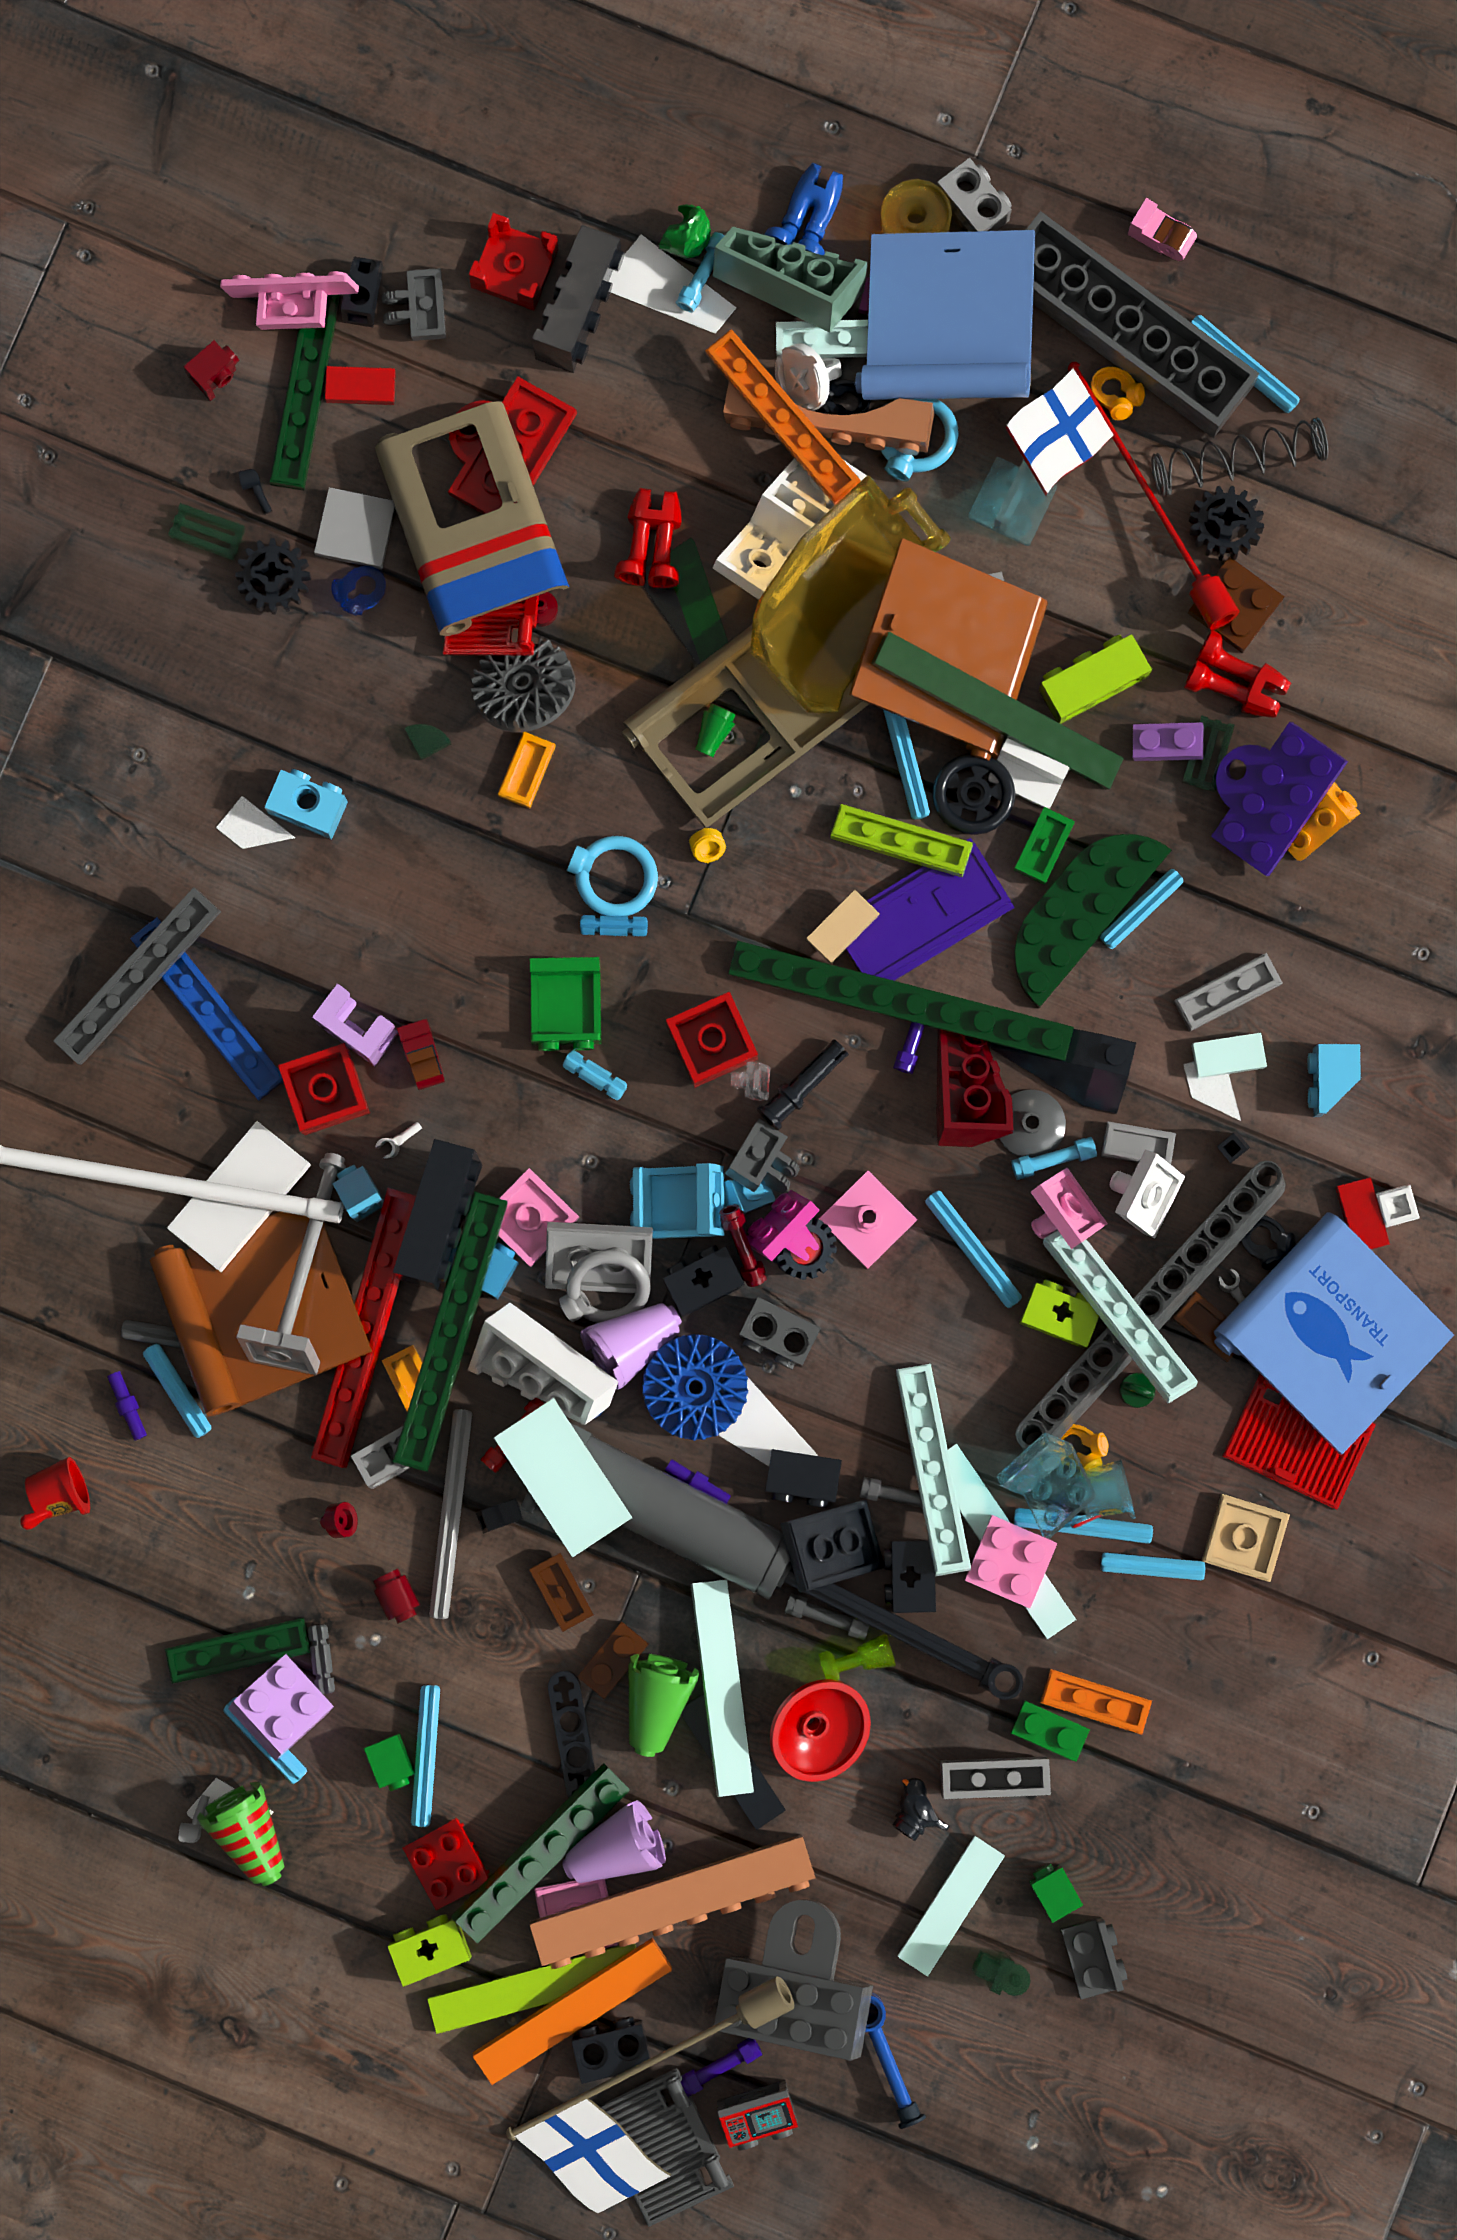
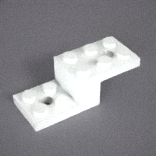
M794 458L762 494L750 522L716 559L713 569L770 607L819 550L831 523L864 486L868 476L845 461L861 480L862 485L835 506ZM753 561H761L766 567H759Z

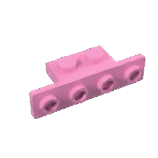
M338 271L329 272L328 276L297 273L296 277L266 274L264 278H251L245 275H235L232 279L221 280L220 287L232 298L258 297L256 326L261 330L325 328L327 295L358 294L359 286L346 273Z

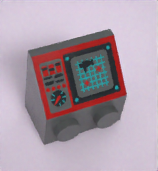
M786 2080L717 2100V2112L729 2148L737 2146L739 2151L757 2146L759 2144L758 2139L770 2135L773 2140L782 2139L792 2135V2129L798 2127Z

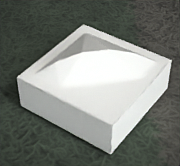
M1410 1184L1375 1193L1385 1228L1419 1219Z

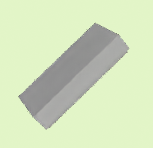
M1107 1121L1101 1157L1139 1163L1146 1149L1158 1154L1171 1165L1176 1133Z

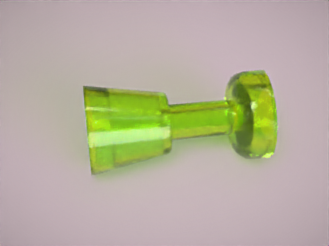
M886 1633L858 1646L857 1653L834 1659L833 1654L829 1651L818 1653L825 1679L840 1681V1672L862 1666L864 1670L896 1666Z

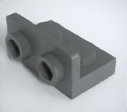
M1099 1917L1060 1928L1081 2000L1114 1990L1117 1992L1124 1990L1122 1981L1128 1980L1122 1959L1116 1960L1112 1946L1118 1945L1112 1924L1106 1925L1104 1919Z

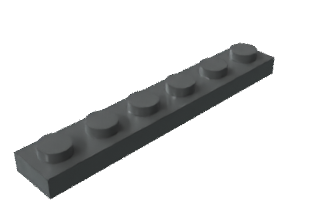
M193 887L54 1039V1042L78 1065H82L216 919L221 911L197 888Z

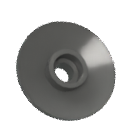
M1023 1090L1011 1095L1014 1131L1012 1134L999 1138L1004 1147L1018 1157L1029 1155V1158L1054 1151L1062 1141L1066 1129L1065 1115L1060 1104L1052 1096L1039 1090ZM1028 1117H1035L1038 1120V1127L1035 1129L1028 1128L1026 1126V1119Z

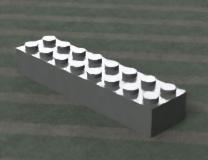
M1040 211L1026 229L1035 230L1033 305L1115 366L1125 370L1134 380L1142 383L1146 389L1214 438L1253 388L1260 373Z

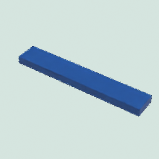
M158 917L130 938L137 948L161 923ZM184 952L162 976V980L257 1100L260 1101L283 1083L280 1071L186 952Z

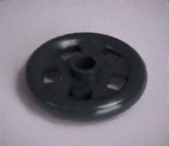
M967 753L953 758L939 771L933 786V803L939 817L950 828L964 834L979 835L993 831L1008 818L1015 802V785L1009 771L997 759L991 757L988 761ZM971 767L974 777H968L960 781L957 772ZM989 771L999 781L993 788H990L989 784L982 779ZM957 788L958 803H948L947 789ZM970 789H977L981 796L977 800H971L968 798L967 792ZM991 797L1000 801L997 810L993 814L985 809ZM962 809L977 811L976 821L960 818Z

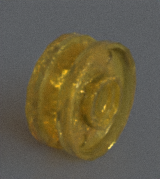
M920 179L903 181L893 187L883 200L880 213L882 234L950 232L952 218L950 200L940 187L930 181ZM912 214H920L924 217V221L915 224L911 223L907 218Z

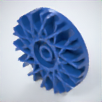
M699 1334L674 1338L665 1343L653 1355L646 1366L642 1383L646 1408L661 1428L679 1438L704 1440L705 1438L718 1436L719 1433L725 1432L731 1424H734L737 1421V1417L742 1414V1408L747 1402L746 1396L748 1394L746 1369L734 1350L718 1339ZM694 1380H698L702 1386L701 1391L697 1394H693L689 1390V1385Z

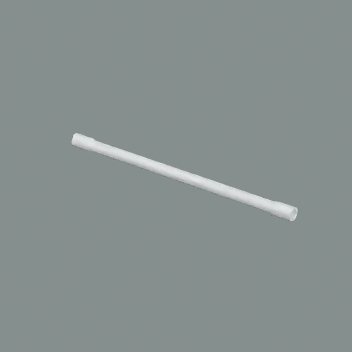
M0 1145V1164L303 1215L310 1219L340 1223L343 1216L344 1205L342 1202L318 1198L308 1199L8 1148Z

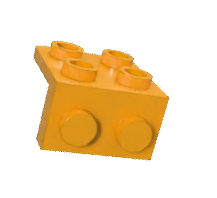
M1334 782L1288 848L1291 855L1298 861L1304 860L1337 831L1361 813L1356 808L1357 802L1347 791L1342 792Z

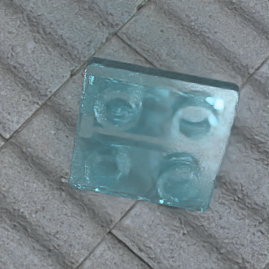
M997 457L970 510L968 518L1023 545L1029 546L1057 490V484L1045 496L1025 460H1023L1019 467Z

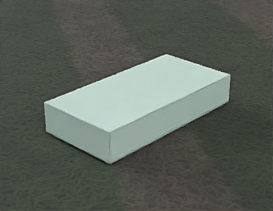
M1261 1033L1196 1042L1191 1045L1197 1079L1267 1067Z

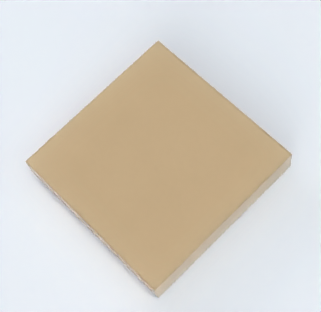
M1221 1494L1202 1562L1271 1582L1290 1514Z

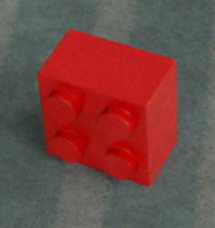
M730 991L666 1019V1026L694 1088L758 1060L756 1048Z
M345 1043L278 1065L299 1130L304 1136L370 1114L349 1048Z

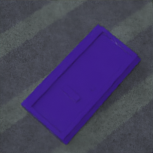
M969 838V839L966 840V841H969V842H973V840H972L971 838ZM973 842L963 878L923 866L868 899L867 902L880 915L845 950L859 972L895 981L1014 909V906L980 850Z

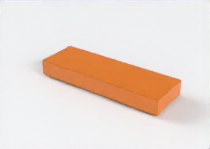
M1049 1669L1040 1703L1142 1735L1152 1700Z

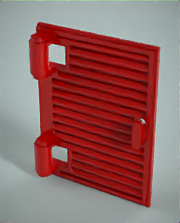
M539 595L471 619L472 625L467 630L455 635L444 636L443 655L533 656L534 643L531 641L532 628H536ZM513 628H518L517 642H512Z
M1259 1374L1222 1456L1338 1510L1376 1424L1372 1422L1357 1440L1340 1455L1283 1396L1278 1405L1264 1399L1263 1396L1267 1388L1278 1391Z

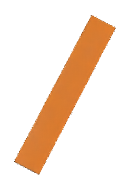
M732 329L705 350L710 360L835 506L862 485L857 475Z
M652 1937L475 2050L473 2058L491 2085H493L671 1972L672 1966Z

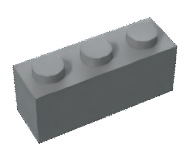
M1046 1756L940 1760L941 1797L943 1799L1051 1795L1049 1758Z

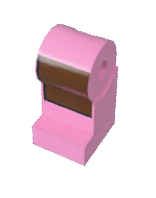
M1146 198L1131 222L1127 235L1160 254L1163 253L1177 261L1184 260L1197 238L1196 232L1187 224L1175 220L1159 210L1156 203Z

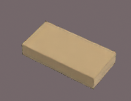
M854 890L806 938V941L831 964L880 913Z

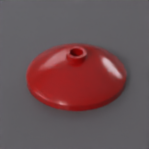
M816 1680L799 1687L783 1701L772 1721L770 1745L775 1760L789 1775L802 1781L818 1782L840 1775L859 1758L867 1744L871 1726L867 1704L854 1688L838 1680ZM812 1718H814V1721L811 1724L807 1725L808 1722Z

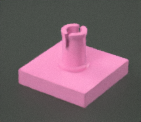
M1065 1168L1031 1191V1194L1045 1212L1042 1216L1031 1222L1033 1231L1041 1239L1058 1230L1070 1248L1073 1249L1108 1224L1068 1168Z
M869 1171L819 1218V1220L831 1228L832 1231L830 1232L835 1235V1238L866 1269L878 1260L917 1221Z

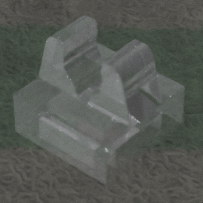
M747 1062L746 1072H732L731 1087L745 1090V1097L752 1100L768 1101L770 1066L761 1062Z

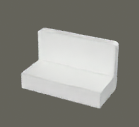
M1009 738L1006 739L997 759L1009 771L1015 785V795L1050 809L1070 768ZM990 773L988 781L997 785L999 781Z

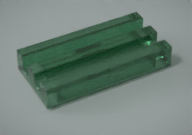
M180 503L178 507L179 512L177 516L175 515L173 527L170 528L168 533L169 537L234 560L246 530L245 526ZM188 515L236 534L232 536L187 520L185 517ZM183 526L230 543L231 547L228 549L180 532V529Z
M1202 715L1199 722L1203 723V734L1205 727L1212 728L1198 779L1191 777L1196 760H1188L1182 783L1215 792L1217 789V770L1227 754L1235 725L1221 723L1217 719L1211 720ZM1219 731L1225 733L1211 782H1207L1205 778Z

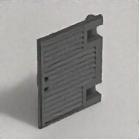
M677 2068L599 2105L601 2109L622 2126L647 2157L671 2174L667 2179L633 2195L648 2227L734 2187L730 2175H725L719 2163L721 2157L691 2095L687 2097L681 2084L682 2077ZM665 2088L668 2089L674 2101V2104L668 2106L661 2091ZM706 2167L713 2182L706 2184L699 2169Z

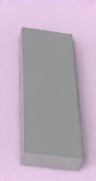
M1265 953L1175 999L1174 1003L1190 1032L1282 985L1283 982L1268 954Z

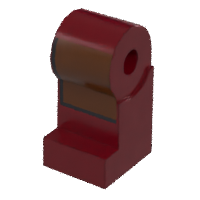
M427 1018L398 1027L397 1031L418 1090L445 1082Z

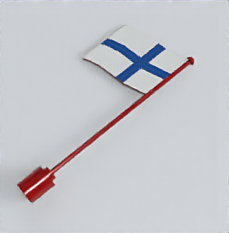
M1075 361L1071 362L1068 365L1069 373L1053 389L1024 406L1006 426V430L1046 496L1049 490L1062 477L1090 460L1112 438L1195 576L1196 580L1192 583L1193 589L1189 595L1209 629L1214 630L1226 625L1240 613L1238 607L1219 576L1211 577L1210 574L1202 576L1080 372V364Z

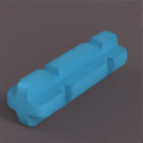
M583 915L580 919V932L583 935H595V932H600V935L628 936V933H633V936L644 937L648 932V920L646 917L634 916L633 919H628V916L600 915V918H595V915Z

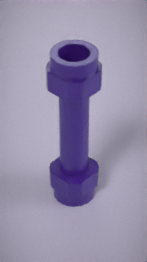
M911 1022L903 1050L898 1051L893 1066L894 1069L907 1074H913L918 1060L916 1051L925 1027L924 1025Z
M751 2038L745 2039L737 2044L738 2048L698 2071L692 2069L682 2075L681 2084L687 2097L704 2089L703 2084L745 2061L748 2064L762 2056L763 2053L756 2040Z

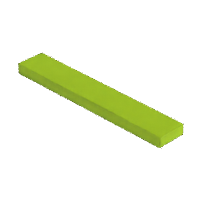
M634 1943L625 1947H619V1945L605 1949V1953L591 1958H585V1955L570 1958L571 1964L557 1969H551L549 1964L429 1997L428 2003L436 2034L551 2003L634 1950L636 1945Z

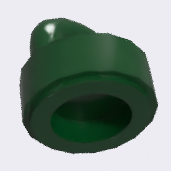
M1134 1373L1123 1379L1120 1384L1119 1393L1126 1405L1140 1408L1147 1406L1153 1400L1155 1387L1145 1374Z

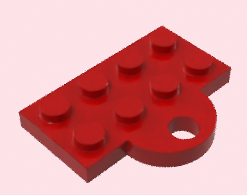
M517 376L502 403L507 411L534 486L577 415V409ZM481 400L469 403L457 413L492 401ZM460 430L450 432L451 448L457 459L464 466L450 487L449 495L482 514L501 508L502 499L478 432L476 431L472 435H464Z

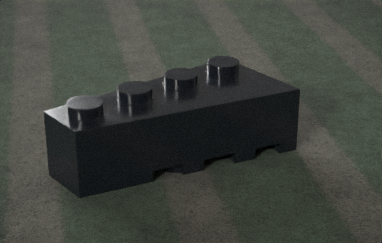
M584 225L581 226L566 260L565 269L569 270L568 274H561L555 285L553 300L556 301L555 305L547 304L542 316L544 319L541 330L536 329L532 338L535 360L574 373L577 363L581 365L584 363L589 349V345L585 344L589 332L594 334L597 330L601 314L597 313L601 301L605 303L608 301L613 283L609 282L613 270L617 272L620 270L625 252L621 251L620 238Z
M434 1139L393 1269V1274L397 1279L438 1290L441 1281L446 1282L451 1262L448 1260L452 1249H455L458 1245L461 1235L460 1227L464 1216L469 1210L471 1196L483 1166L475 1149Z

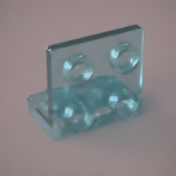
M1045 1432L996 1476L1001 1487L1025 1497L1042 1536L1048 1539L1054 1536L1096 1498V1493L1073 1445Z

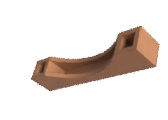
M729 382L723 410L726 423H729L731 427L738 430H750L751 427L763 428L766 433L774 435ZM898 398L883 407L866 413L852 415L823 414L797 405L824 438H831L833 443L840 445H850L851 442L865 443V447L873 450H884L885 446L899 448V452L907 455H918L919 452H928L934 419V407L931 402Z

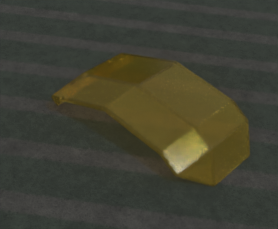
M870 475L866 476L800 538L758 600L752 623L750 654L784 693L807 713L839 712L843 694L856 675L900 539L904 538L934 552L945 548L951 540L949 534L944 529H939L916 501L917 495L911 488H905L893 498L888 499ZM907 510L928 538L921 540L899 512Z

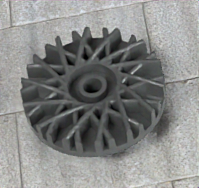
M542 638L538 639V644H534L533 656L495 655L492 658L490 655H485L487 660H480L481 671L474 669L475 677H472L474 688H471L478 711L489 724L505 731L526 732L546 726L566 710L575 692V675L564 650L561 651L559 646L554 649L551 641L548 639L544 642Z

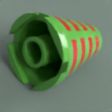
M251 1782V1790L245 1791L242 1785L229 1791L206 1806L205 1809L208 1814L204 1816L200 1812L197 1819L204 1830L253 1884L261 1883L262 1886H267L282 1876L280 1871L285 1865L264 1789L260 1782Z

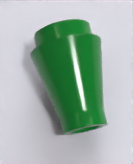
M710 704L708 711L704 710L695 750L714 758L716 751L735 726L733 720L736 714Z

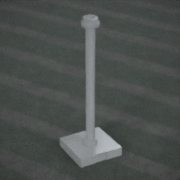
M326 1153L324 1158L320 1160L319 1166L324 1172L316 1198L330 1200L334 1187L332 1183L335 1182L337 1174L346 1168L344 1157L334 1153ZM309 1219L277 1332L240 1324L236 1338L249 1362L317 1375L320 1360L309 1338L291 1335L324 1221Z

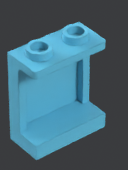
M702 1163L687 1167L633 1168V1176L630 1180V1191L633 1195V1211L630 1216L631 1226L652 1227V1239L724 1236L719 1215L720 1210L724 1208V1166Z

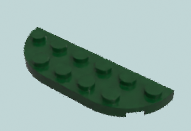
M1135 834L1113 835L1098 840L1076 856L1032 908L1019 929L1014 953L1019 983L1027 997L1037 1008L1043 1005L1172 850L1152 838Z

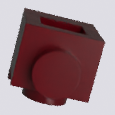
M213 340L183 367L189 379L211 401L215 398L213 390L216 387H224L232 380L233 373L236 371L235 364L240 360L227 345L221 348Z

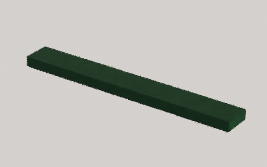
M886 632L871 662L872 665L1004 736L1070 767V771L1105 790L1111 788L1124 759L1123 757L899 636Z
M478 1192L473 1193L392 1461L393 1463L428 1472L508 1206V1201Z

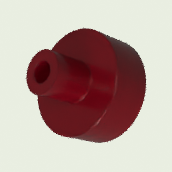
M550 592L539 595L538 606L542 605V607H538L536 624L538 627L551 624L557 617L558 604Z
M333 1503L326 1508L324 1515L321 1517L320 1524L331 1537L345 1538L355 1533L358 1517L356 1510L350 1503Z

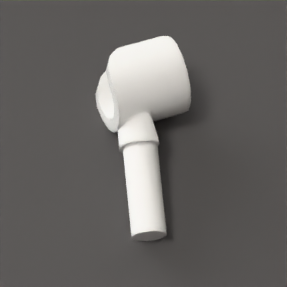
M416 1122L394 1138L380 1139L376 1143V1148H380L386 1142H389L392 1145V1151L383 1158H394L399 1153V1146L421 1130L422 1127Z

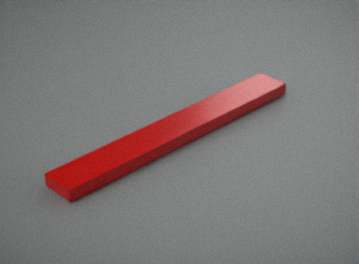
M387 1188L355 1301V1307L372 1352L337 1366L312 1452V1459L340 1468H347L400 1282L393 1274V1269L416 1195Z

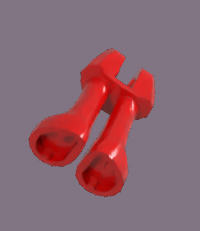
M639 488L627 517L629 522L634 525L630 554L627 560L617 563L614 577L630 585L643 586L645 584L650 530H656L654 555L649 571L648 584L653 588L677 586L679 584V572L670 564L673 530H677L681 526V508L677 492L665 491L661 510L651 509V489Z
M1211 630L1198 653L1184 688L1193 692L1201 689L1214 691L1242 703L1241 712L1255 716L1275 718L1281 705L1276 700L1262 694L1261 691L1264 688L1275 694L1286 695L1291 682L1267 663L1262 667H1258L1230 655L1222 648V636L1218 632ZM1207 665L1221 669L1249 682L1248 687L1214 673Z

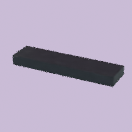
M703 1693L685 1705L681 1716L712 1761ZM749 1754L754 1792L734 1795L755 1829L758 1830L782 1814L786 1809Z

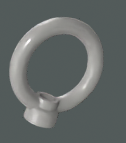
M617 1250L596 1251L581 1258L571 1269L566 1285L567 1294L560 1297V1305L571 1322L584 1317L589 1321L600 1323L643 1309L650 1295V1279L644 1266L633 1256ZM602 1264H616L626 1268L636 1281L637 1287L634 1298L626 1306L617 1310L605 1311L594 1308L590 1305L585 1293L580 1289L582 1278L590 1269Z

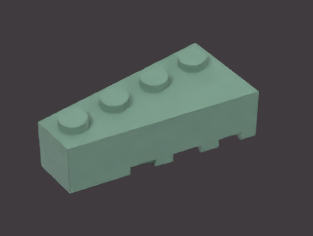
M732 227L715 246L713 277L830 333L864 292L867 262L855 259L854 263L839 260V254L826 251L824 255L805 251V245L794 242L793 244L782 245L775 243L774 237Z

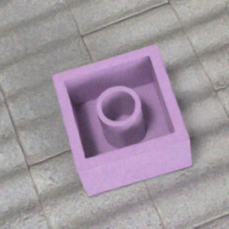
M285 1654L240 1694L228 1709L270 1756L277 1761L322 1720L334 1706Z

